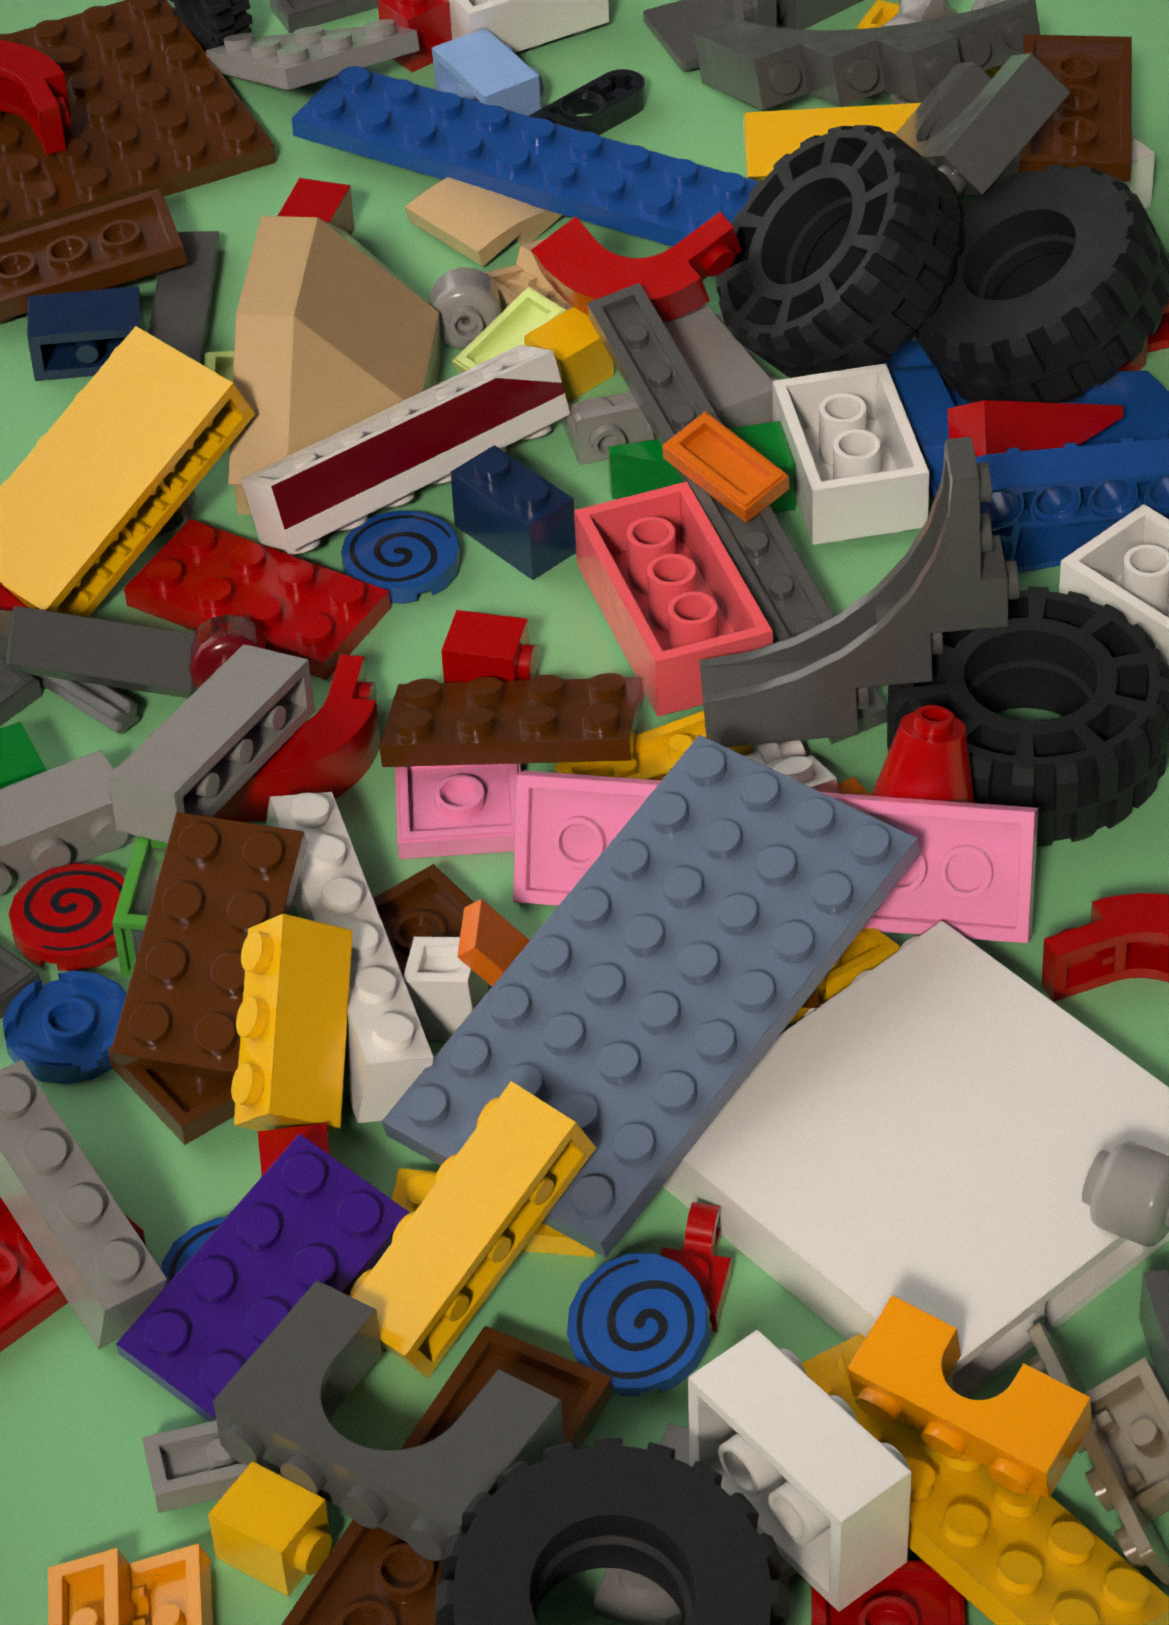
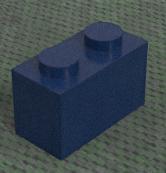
M139 286L28 296L27 338L35 381L94 376L109 359L113 350L124 341L135 326L146 332Z
M493 445L450 472L455 526L530 579H536L576 553L574 498L497 446Z

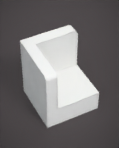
M414 937L403 979L427 1041H448L489 991L487 982L457 958L460 937Z

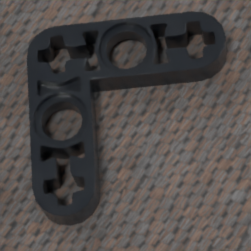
M612 70L529 116L547 119L554 124L579 131L593 132L601 135L637 115L644 109L646 105L644 77L633 70ZM577 114H592L588 116H576Z

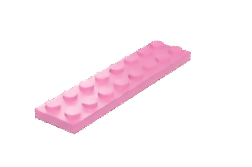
M522 771L517 774L513 902L559 906L661 780ZM822 792L918 838L920 855L863 928H876L881 932L922 935L940 921H944L967 939L1029 943L1032 939L1038 808Z

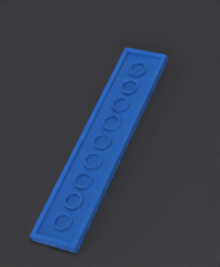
M358 66L347 67L341 70L337 76L332 77L292 117L293 136L442 180L450 177L541 209L572 218L577 216L582 221L671 247L718 212H721L732 224L738 210L742 211L751 197L749 193L758 183L756 180L745 178L737 173L720 171L696 164L688 159L674 158L647 150L642 146L628 145L600 137L593 132H583L554 124L547 119L533 118L508 111L501 106L487 105L459 97L455 93L441 92L413 84L409 80L396 79L374 73Z

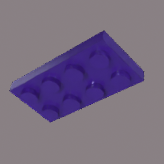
M299 1133L116 1343L118 1353L207 1421H215L216 1415L213 1400L316 1280L350 1296L352 1287L357 1279L367 1270L373 1269L391 1245L393 1233L397 1225L410 1212Z

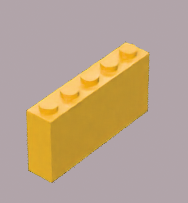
M135 326L124 341L113 350L109 359L84 389L75 396L73 402L49 431L39 439L34 449L14 473L0 486V583L29 608L89 617L255 416L254 411L234 383Z

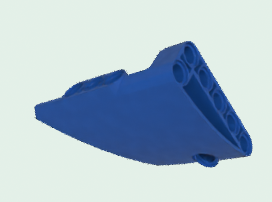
M911 340L906 346L901 345L894 351L886 365L929 470V491L933 500H935L942 480L945 439H949L947 409L970 404L971 402L962 399L956 391L949 389L945 385L937 368L931 363L920 343ZM1115 371L1116 375L1101 386L1097 383L1083 391L1082 396L1066 402L1074 404L1123 405V418L1080 445L1065 443L1063 448L1030 451L1009 448L1006 453L986 454L976 457L977 463L988 462L992 491L991 502L980 503V514L989 513L992 536H1000L1004 561L1015 560L1018 573L1061 566L1062 559L1143 504L1169 519V391L1148 371ZM1061 400V401L1054 402V403H1065V402H1064L1063 400Z

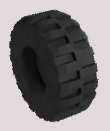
M854 125L834 127L828 129V133L825 135H814L801 142L800 148L780 158L773 165L774 169L763 181L760 179L749 193L751 197L742 211L738 210L731 224L734 227L742 252L736 255L731 266L723 273L717 275L716 278L720 310L724 322L730 328L734 338L789 378L884 364L890 360V355L901 345L906 346L918 333L916 330L927 316L931 317L940 303L938 298L945 284L949 285L956 267L953 263L955 254L961 248L962 233L958 225L962 221L961 212L952 184L943 172L894 133L884 131L878 126Z
M1061 164L1046 166L1045 170L1035 172L1025 170L1011 175L1012 179L998 185L993 183L983 195H978L965 205L963 203L959 205L962 221L958 225L962 233L960 251L956 252L953 262L956 268L949 285L945 284L938 298L940 303L931 317L927 316L916 331L918 333L915 337L931 363L937 368L945 385L949 389L956 391L962 399L968 402L992 400L1054 403L1063 400L1066 403L1082 396V392L1097 383L1101 386L1116 375L1115 371L1126 361L1131 362L1143 350L1144 341L1149 334L1154 335L1162 321V306H1167L1169 299V254L1140 199L1131 192L1126 183L1107 173L1104 174L1087 166L1078 165L1076 169H1071Z
M1028 586V590H1019V599L1008 600V626L942 632L943 654L932 655V681L888 685V752L900 721L905 715L927 705L940 706L950 710L954 717L962 721L966 727L975 803L1038 808L1037 846H1051L1053 841L1070 839L1071 842L1092 837L1096 830L1104 826L1108 829L1116 826L1132 813V806L1138 809L1157 788V780L1164 775L1169 759V665L1159 649H1155L1156 644L1138 624L1131 625L1123 612L1108 604L1101 606L1091 602L1089 596L1069 591L1068 594L1051 592L1049 587ZM1031 708L1053 712L1063 717L1045 721H1022L1007 718L996 713L1010 709Z
M596 1438L594 1447L574 1449L573 1444L567 1442L543 1450V1460L531 1466H528L525 1461H518L497 1475V1491L492 1496L487 1492L478 1493L462 1513V1532L449 1537L441 1558V1579L436 1587L435 1620L436 1625H538L537 1610L539 1603L561 1581L591 1569L616 1568L640 1574L664 1589L679 1607L684 1617V1625H786L789 1613L788 1587L779 1580L782 1559L773 1537L766 1533L759 1535L757 1533L759 1513L742 1493L735 1492L730 1496L721 1488L722 1475L701 1461H696L693 1466L677 1460L675 1459V1449L649 1442L646 1450L623 1446V1438Z

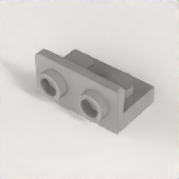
M631 392L601 398H589L581 402L568 404L571 415L561 419L579 465L607 460L608 446L657 439Z

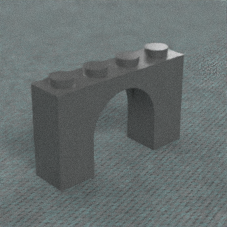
M1032 53L1011 56L992 79L974 61L956 63L895 135L943 172L951 182L956 196L983 195L1070 94V91Z
M316 1280L213 1400L220 1444L238 1462L249 1465L253 1461L344 1509L358 1524L370 1529L379 1527L406 1541L417 1554L425 1559L439 1561L442 1558L449 1537L462 1532V1513L478 1493L487 1492L492 1496L497 1491V1475L518 1461H525L528 1466H531L543 1460L544 1449L564 1443L561 1400L498 1369L453 1426L436 1439L423 1445L403 1450H377L358 1445L338 1433L330 1422L339 1406L382 1356L377 1310Z

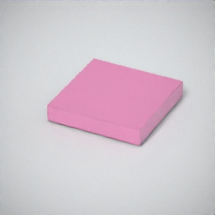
M521 764L395 767L399 859L515 852L517 774L521 772Z

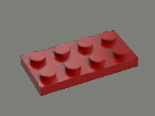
M190 519L124 587L127 606L196 631L201 624L212 617L224 614L242 616L254 622L263 632L268 650L308 659L310 675L323 680H327L335 672L340 654L350 655L391 609L390 595L386 589Z

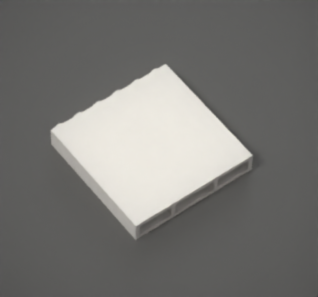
M940 921L921 936H914L908 939L898 952L874 969L861 972L852 981L850 986L824 1004H820V1007L810 1008L800 1021L781 1033L662 1187L689 1209L692 1202L720 1206L717 1227L721 1228V1236L846 1340L858 1334L866 1338L892 1295L957 1328L961 1356L950 1373L947 1384L957 1394L968 1398L1034 1347L1027 1332L1028 1329L1040 1322L1049 1333H1052L1169 1241L1168 1232L1159 1243L1146 1247L1102 1230L1091 1220L1090 1205L1082 1202L1083 1186L1087 1174L1100 1151L1106 1150L1111 1152L1120 1143L1130 1141L1169 1156V1087L944 921Z

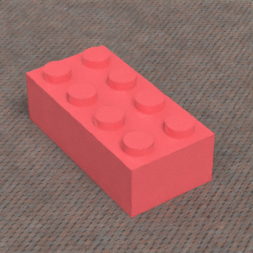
M688 482L574 510L577 566L635 676L642 677L643 691L657 717L703 705L699 660L749 652L773 644V631Z

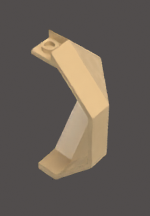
M261 216L236 312L233 383L255 413V416L230 445L228 485H234L238 514L252 515L241 478L437 385L442 361L439 312L346 231L318 217Z

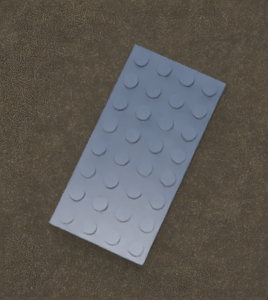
M699 735L436 1054L432 1066L422 1071L381 1121L387 1136L441 1166L450 1156L458 1154L475 1131L478 1117L483 1108L492 1099L500 1097L511 1081L575 1121L596 1146L595 1151L542 1223L607 1258L920 855L918 838Z

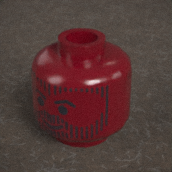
M224 614L212 617L201 624L194 633L196 635L191 645L189 672L193 685L198 689L244 644L268 650L263 632L254 622L238 615Z

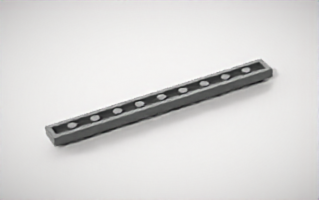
M640 283L587 303L591 323L661 446L705 411L721 423ZM674 467L682 483L688 482L771 627L773 643L795 637L834 617L770 505L746 524ZM868 687L869 708L857 709L858 734L887 722V706L876 687ZM851 736L831 737L828 740L832 745Z

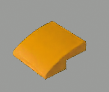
M198 1543L132 1563L126 1560L118 1548H114L49 1567L48 1625H213L211 1560Z

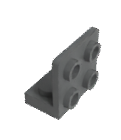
M680 0L643 11L644 23L682 71L700 69L693 35L695 33L737 18L759 25L777 27L776 0Z

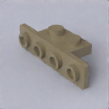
M1039 1322L1027 1330L1038 1352L1036 1356L1029 1359L1032 1368L1091 1398L1092 1425L1077 1449L1079 1454L1087 1450L1095 1466L1085 1472L1088 1483L1102 1506L1108 1512L1116 1509L1124 1526L1114 1531V1534L1132 1566L1138 1571L1148 1566L1168 1586L1169 1555L1151 1521L1169 1511V1393L1157 1370L1146 1357L1086 1392L1065 1350Z

